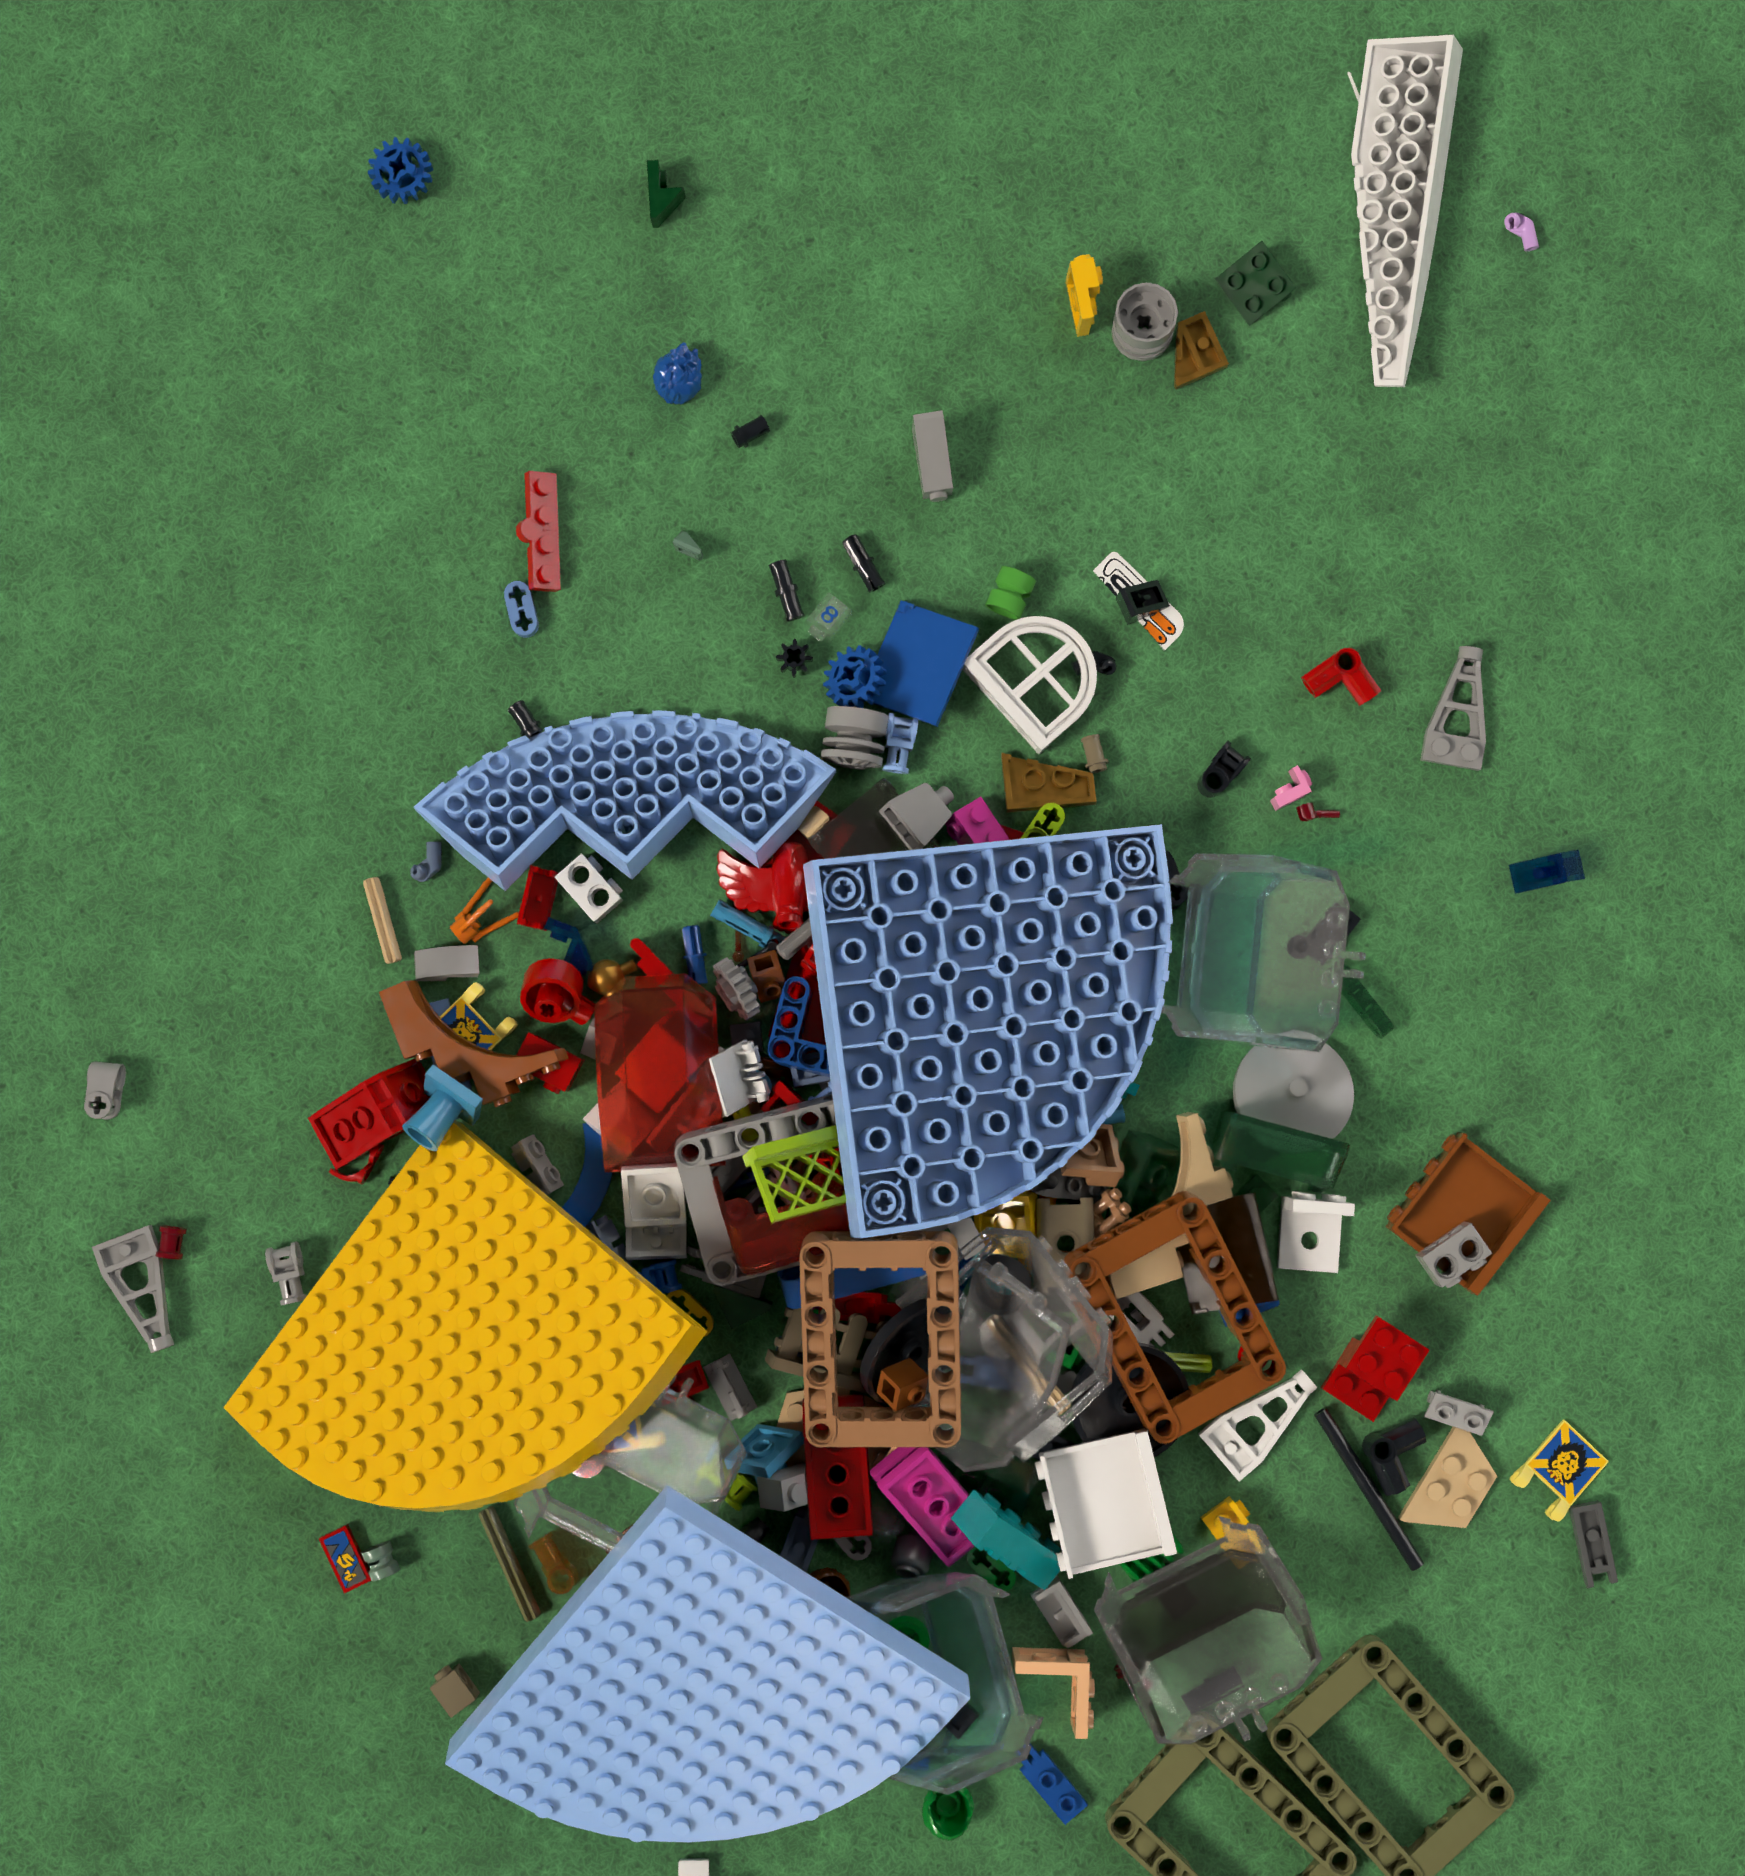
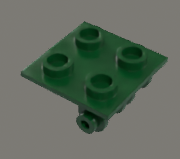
M1260 241L1215 278L1249 326L1281 300L1282 302L1287 300L1292 295L1291 292L1296 289L1294 283L1263 241Z

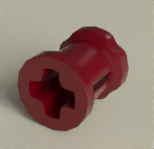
M161 1225L159 1229L162 1232L160 1246L155 1256L166 1259H183L181 1246L183 1235L186 1234L187 1229Z

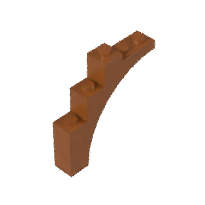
M416 980L403 981L379 992L404 1059L416 1058V1061L419 1062L434 1056L437 1067L459 1083L473 1079L479 1096L483 1098L482 1105L494 1103L496 1108L511 1102V1096L520 1092L518 1085L533 1080V1073L541 1070L544 1074L553 1072L561 1068L560 1062L569 1059L565 1048L554 1049L537 1055L518 1056L497 1053L473 1044L458 1035L440 1019L426 1000Z

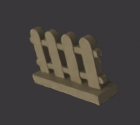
M786 1307L784 1315L788 1317L782 1338L776 1337L774 1345L778 1346V1350L768 1349L765 1361L772 1369L803 1377V1358L797 1357L798 1352L803 1353L801 1343V1308L791 1309ZM835 1307L836 1330L844 1332L837 1352L838 1386L868 1394L861 1385L860 1373L853 1372V1368L861 1367L862 1360L857 1359L863 1338L871 1339L872 1341L888 1321H880L876 1325L875 1331L868 1330V1321L864 1315L854 1313L849 1317L847 1324L839 1322L840 1312ZM822 1308L820 1314H824L826 1311ZM821 1365L813 1367L815 1371L820 1373L828 1371Z

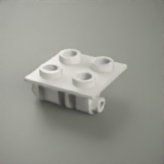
M744 1039L709 1058L725 1117L755 1100L757 1102L769 1100L768 1094L771 1092L767 1080L760 1079L766 1076L764 1071H755L761 1069L763 1063H759L761 1059L758 1046H754L753 1041L747 1042V1039Z

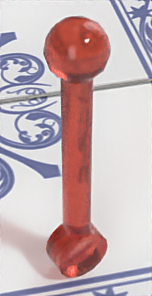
M735 930V952L732 958L735 962H741L744 959V954L741 952V933Z

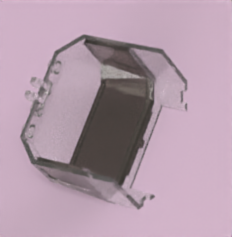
M1219 1516L1224 1537L1118 1591L1108 1572L1104 1582V1592L1101 1599L1098 1598L1094 1611L1127 1686L1157 1744H1192L1233 1722L1244 1742L1251 1739L1250 1732L1241 1718L1251 1714L1256 1727L1261 1733L1268 1730L1258 1709L1299 1689L1322 1660L1304 1596L1260 1525L1247 1523V1525L1233 1523L1229 1518Z

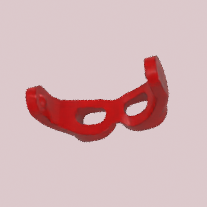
M379 1144L369 1151V1161L359 1172L353 1175H345L336 1169L330 1168L329 1173L341 1180L358 1182L363 1185L377 1162L384 1145Z

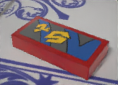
M348 1524L319 1538L344 1594L371 1581L368 1573L370 1569L363 1559L361 1550Z

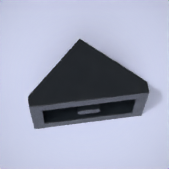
M1158 580L1125 587L1119 591L1116 597L1127 625L1170 606Z

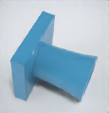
M432 1064L425 1073L423 1091L430 1098L402 1127L408 1136L419 1145L436 1152L457 1117L473 1127L480 1117L483 1098Z
M757 1424L721 1459L724 1470L754 1475L756 1483L757 1477L770 1478L777 1470L788 1467L786 1461L804 1444L803 1432Z

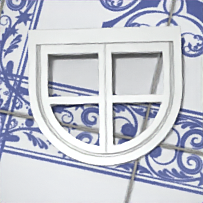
M1042 616L1024 617L1003 626L969 655L963 666V671L1038 754H1041L1049 744L1081 717L1092 700L1097 681L1094 656L1083 637L1064 622ZM1027 633H1045L1060 639L1065 645L1041 664L1019 640L1018 636ZM1009 641H1012L1036 668L1032 674L1013 690L987 662ZM1072 652L1078 660L1081 671L1080 688L1075 700L1049 673ZM1043 677L1069 705L1047 727L1041 723L1020 699Z

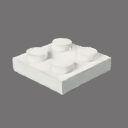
M677 1163L621 1166L625 1227L686 1224L685 1193Z

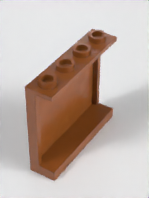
M1457 1132L1456 1135H1449L1443 1142L1441 1148L1444 1151L1437 1159L1433 1157L1423 1169V1172L1426 1174L1419 1183L1417 1181L1413 1182L1407 1189L1405 1196L1408 1198L1401 1207L1396 1205L1387 1216L1389 1222L1385 1227L1417 1252H1420L1463 1221L1472 1223L1492 1254L1485 1258L1487 1263L1475 1271L1469 1269L1461 1275L1462 1280L1458 1284L1471 1294L1478 1296L1551 1200L1541 1192L1533 1190L1467 1138L1468 1135ZM1470 1240L1465 1241L1461 1247L1464 1256L1470 1255L1473 1251V1244ZM1443 1257L1437 1262L1436 1267L1443 1272L1449 1266L1447 1258Z

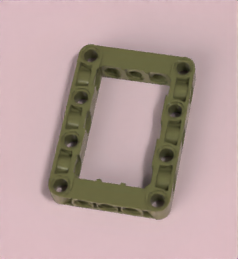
M1365 1635L1356 1641L1270 1719L1266 1726V1736L1274 1750L1385 1876H1399L1404 1869H1412L1410 1876H1435L1500 1815L1509 1809L1514 1802L1515 1795L1511 1785L1388 1646L1375 1635ZM1372 1647H1379L1378 1656L1374 1659H1367V1651ZM1374 1678L1470 1785V1792L1453 1807L1451 1805L1447 1807L1448 1812L1431 1827L1427 1826L1424 1828L1425 1833L1408 1848L1407 1846L1403 1848L1402 1845L1400 1846L1380 1820L1353 1793L1343 1778L1307 1740ZM1413 1693H1419V1701L1414 1705H1408L1409 1696ZM1281 1729L1290 1730L1287 1739L1281 1741L1276 1739V1735ZM1459 1739L1461 1741L1460 1747L1455 1751H1449V1744L1453 1740ZM1324 1775L1330 1776V1782L1326 1786H1317V1781L1320 1777ZM1501 1786L1500 1794L1496 1797H1490L1492 1788ZM1370 1822L1371 1827L1367 1832H1358V1828L1362 1823Z
M1204 1712L1195 1713L1187 1720L1110 1805L1105 1815L1107 1828L1112 1838L1153 1876H1199L1191 1868L1189 1861L1162 1836L1159 1838L1148 1828L1146 1823L1207 1757L1313 1856L1314 1860L1299 1876H1350L1356 1869V1856L1347 1842L1215 1718ZM1203 1725L1211 1727V1731L1207 1736L1199 1737L1196 1735L1199 1727ZM1246 1768L1256 1769L1253 1777L1249 1779L1241 1777L1242 1772ZM1299 1810L1300 1816L1296 1820H1287V1815L1290 1811ZM1124 1816L1129 1818L1128 1824L1124 1827L1114 1825L1118 1817ZM1336 1853H1345V1857L1341 1862H1332V1858ZM1164 1859L1174 1861L1169 1869H1161L1159 1864Z

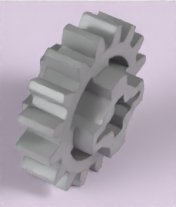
M728 957L713 965V973L717 977L715 988L730 1011H738L740 1017H744L745 1020L760 1012V1005L756 1001L758 989L742 966H735Z

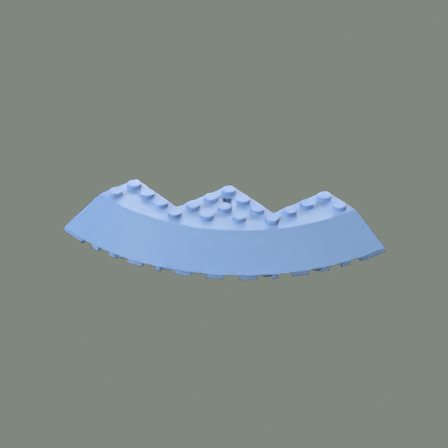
M662 710L652 711V714H634L633 711L611 713L610 717L592 719V716L571 720L569 721L570 724L557 728H552V726L545 727L544 732L533 735L530 739L529 737L522 736L507 742L508 746L494 753L488 752L482 756V760L469 768L466 765L457 771L458 775L447 783H440L418 802L414 809L467 861L505 891L567 829L632 880L692 818L756 867L760 868L800 827L835 775L836 769L806 749L802 751L781 737L777 739L765 734L764 730L758 728L753 730L741 726L737 721L718 717L717 720L704 718L698 713H692V716L676 715L674 711Z

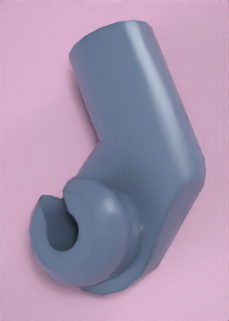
M426 842L427 858L420 864L413 865L410 870L411 877L419 882L428 881L440 871L442 866V842Z

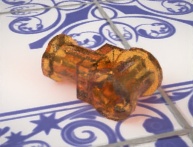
M550 1531L532 1542L528 1547L530 1550L535 1551L543 1565L541 1569L547 1577L549 1589L556 1594H565L576 1584L578 1570L568 1561L564 1552L560 1553L552 1539L553 1533ZM560 1574H567L569 1579L566 1582H559L557 1577Z

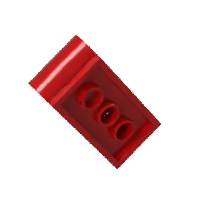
M864 1394L838 1396V1407H865ZM803 1398V1429L811 1540L873 1535L868 1447L820 1448L810 1444L805 1434ZM822 1423L815 1425L820 1430L829 1429L827 1425ZM834 1465H840L846 1470V1479L844 1481L837 1482L832 1479L830 1471ZM835 1497H844L848 1501L849 1508L846 1512L838 1513L834 1510L832 1502Z

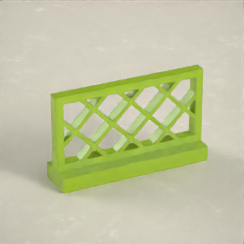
M836 1125L756 1145L742 1156L746 1168H752L771 1224L846 1203L845 1190L840 1197L826 1191L831 1179L844 1186L843 1177L835 1173L839 1161L841 1162L840 1151L834 1150L839 1148ZM825 1152L835 1158L830 1169L816 1162L819 1153ZM798 1159L808 1165L803 1177L789 1169L792 1160ZM770 1166L781 1172L776 1184L765 1178L762 1168ZM812 1168L827 1176L822 1188L808 1180ZM785 1175L800 1183L795 1195L780 1187ZM804 1186L819 1194L814 1204H809L799 1198ZM777 1194L791 1201L788 1211L778 1213L774 1203Z

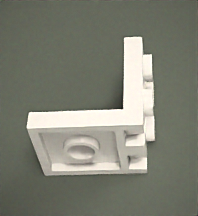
M1292 1191V1197L1281 1196L1276 1267L1281 1269L1338 1273L1342 1215L1354 1216L1355 1204L1346 1202L1345 1196L1335 1194H1322V1199H1317L1316 1194ZM1306 1232H1313L1317 1236V1243L1311 1249L1304 1248L1301 1243V1238Z

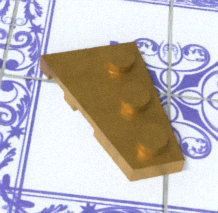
M1001 753L1007 813L1040 810L1047 803H1056L1062 808L1096 805L1093 773L1059 765L1057 767L1038 763L1037 760H1024L1012 757L1010 754Z

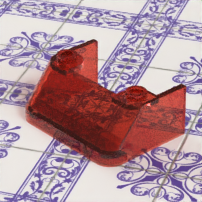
M827 1154L831 1168L835 1158ZM837 1166L835 1173L840 1175L839 1168ZM819 1172L815 1175L812 1182L822 1188L827 1176ZM713 1177L712 1182L739 1269L745 1274L756 1275L800 1261L799 1256L803 1240L811 1232L850 1231L846 1203L771 1224L767 1211L755 1215L751 1203L746 1199L735 1198L726 1201L718 1177ZM831 1179L826 1191L840 1197L844 1192V1186ZM813 1191L814 1197L804 1199V1201L814 1204L819 1194ZM790 1204L777 1208L778 1213L788 1211ZM811 1247L809 1249L813 1255L824 1253L819 1247Z

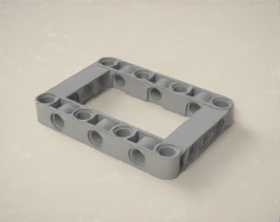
M832 1094L687 1132L677 1139L674 1151L675 1160L705 1270L712 1283L719 1286L728 1285L799 1266L800 1251L806 1235L814 1231H836L838 1229L850 1231L848 1214L819 1221L818 1225L795 1231L793 1228L759 1237V1241L736 1247V1244L732 1245V1242L729 1240L725 1216L721 1210L717 1186L714 1184L710 1168L712 1163L744 1155L753 1146L836 1125ZM807 1112H813L818 1116V1119L813 1125H805L801 1122L802 1116ZM747 1128H753L758 1132V1137L753 1141H746L741 1136L742 1132ZM687 1144H693L699 1151L695 1156L688 1157L682 1153L681 1149ZM784 1245L789 1248V1252L783 1257H778L773 1254V1249L776 1246ZM811 1247L809 1249L813 1255L819 1256L824 1254V1251L819 1247ZM719 1261H725L730 1265V1268L726 1272L720 1273L713 1266Z

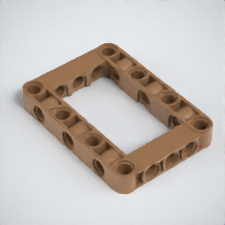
M943 1230L908 1231L861 1239L851 1238L850 1231H814L806 1235L802 1243L799 1260L805 1434L809 1443L820 1448H948L957 1444L961 1436L962 1412L959 1253L956 1237L952 1233ZM944 1246L950 1252L946 1255H939L934 1249ZM811 1247H819L824 1251V1254L816 1256L809 1249ZM835 1268H860V1271H866L867 1268H891V1271H898V1268H923V1271H926L928 1275L927 1332L929 1334L928 1378L930 1407H905L896 1412L891 1407H838ZM819 1306L826 1312L820 1315L815 1314L811 1308ZM946 1306L950 1308L951 1312L940 1314L936 1311V1308ZM821 1365L828 1371L820 1373L815 1371L813 1367ZM941 1365H947L952 1370L944 1373L937 1368ZM822 1423L827 1425L829 1429L820 1430L815 1425ZM946 1423L951 1425L953 1428L950 1430H942L941 1428H939V1425Z

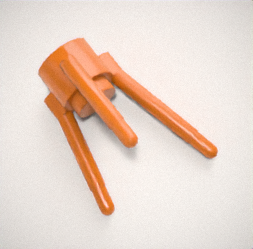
M490 878L483 882L464 909L454 917L456 921L449 926L454 935L464 944L471 939L476 943L486 934L518 918L519 912H515L480 931L478 930L481 924L477 919L493 904V900L489 899L473 914L469 912L491 884L492 880Z

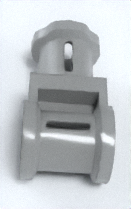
M295 1241L290 1246L275 1250L272 1247L267 1248L265 1252L266 1263L272 1275L273 1283L279 1281L282 1295L280 1304L286 1305L304 1300L307 1294H303L300 1276L305 1274L299 1243ZM289 1256L288 1259L280 1260L281 1257Z

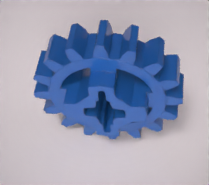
M394 137L393 145L390 146L386 141H383L384 149L380 151L375 148L373 151L377 158L369 159L368 161L370 166L374 168L368 170L369 177L374 179L371 182L374 189H379V194L383 199L389 195L391 202L394 204L398 197L402 199L404 204L408 203L409 196H412L416 201L419 200L417 192L420 190L427 193L428 190L424 183H432L433 181L429 172L433 171V166L431 162H428L430 158L427 152H422L418 142L412 147L409 138H406L403 144H400L397 137ZM412 157L418 161L419 168L412 164ZM382 174L389 177V185L384 182Z
M858 645L856 651L848 646L847 654L845 655L838 651V660L836 662L833 660L828 662L832 669L824 671V674L829 677V680L823 683V686L829 689L826 695L834 700L833 702L838 706L863 708L865 701L872 705V696L874 694L881 696L882 694L878 687L886 685V681L881 678V676L887 673V670L881 666L884 661L869 648L866 650L861 645Z

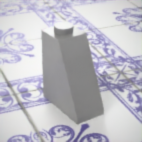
M943 410L913 415L912 433L923 499L930 498L931 502L946 500L948 498L947 495H952L953 483Z

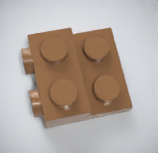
M1102 1124L1092 1140L1081 1150H1078L1061 1167L1062 1176L1085 1177L1087 1185L1116 1187L1119 1179L1123 1178L1124 1163L1120 1161L1118 1139L1114 1136L1112 1125Z

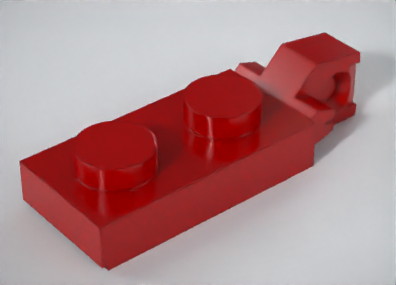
M869 1291L835 1299V1307L840 1312L839 1321H848L852 1314L861 1313L866 1317L868 1323L878 1324L880 1321L885 1320V1315L894 1316L901 1311L903 1305L887 1302L888 1295ZM819 1307V1311H818V1314H819V1315H820V1312H821V1310H822V1307Z

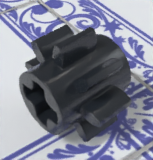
M796 639L793 640V645L788 647L782 643L783 655L776 656L777 661H784L780 671L782 673L787 669L792 671L793 678L796 677L797 671L800 670L807 674L808 669L805 664L806 662H813L812 656H805L809 649L808 644L801 648L797 645ZM792 653L796 656L800 653V663L797 664L794 661L789 663V654Z

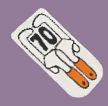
M1117 552L1110 553L1089 574L1090 578L1093 579L1119 609L1116 597L1121 589L1147 582ZM1170 603L1168 608L1132 623L1159 653L1165 651L1180 636L1184 627L1181 614Z

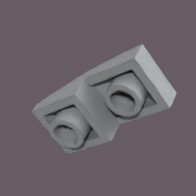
M478 945L437 947L414 952L416 981H446L447 977H478L480 974Z

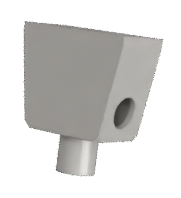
M923 783L891 799L879 812L909 850L922 849L952 816L951 811L946 805L954 800V796L946 786H942L937 791H934L928 783Z

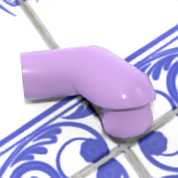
M1520 213L1508 214L1504 220L1505 227L1522 238L1524 251L1538 249L1539 244L1533 221Z

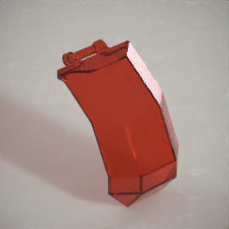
M685 973L624 977L595 1004L597 1092L605 1173L621 1172V1166L676 1163L675 1144L681 1135L723 1123L722 1104L709 1058L719 1053L716 997ZM687 1144L681 1149L682 1153L688 1157L695 1156L699 1151L693 1144ZM726 1160L712 1163L710 1166H726Z

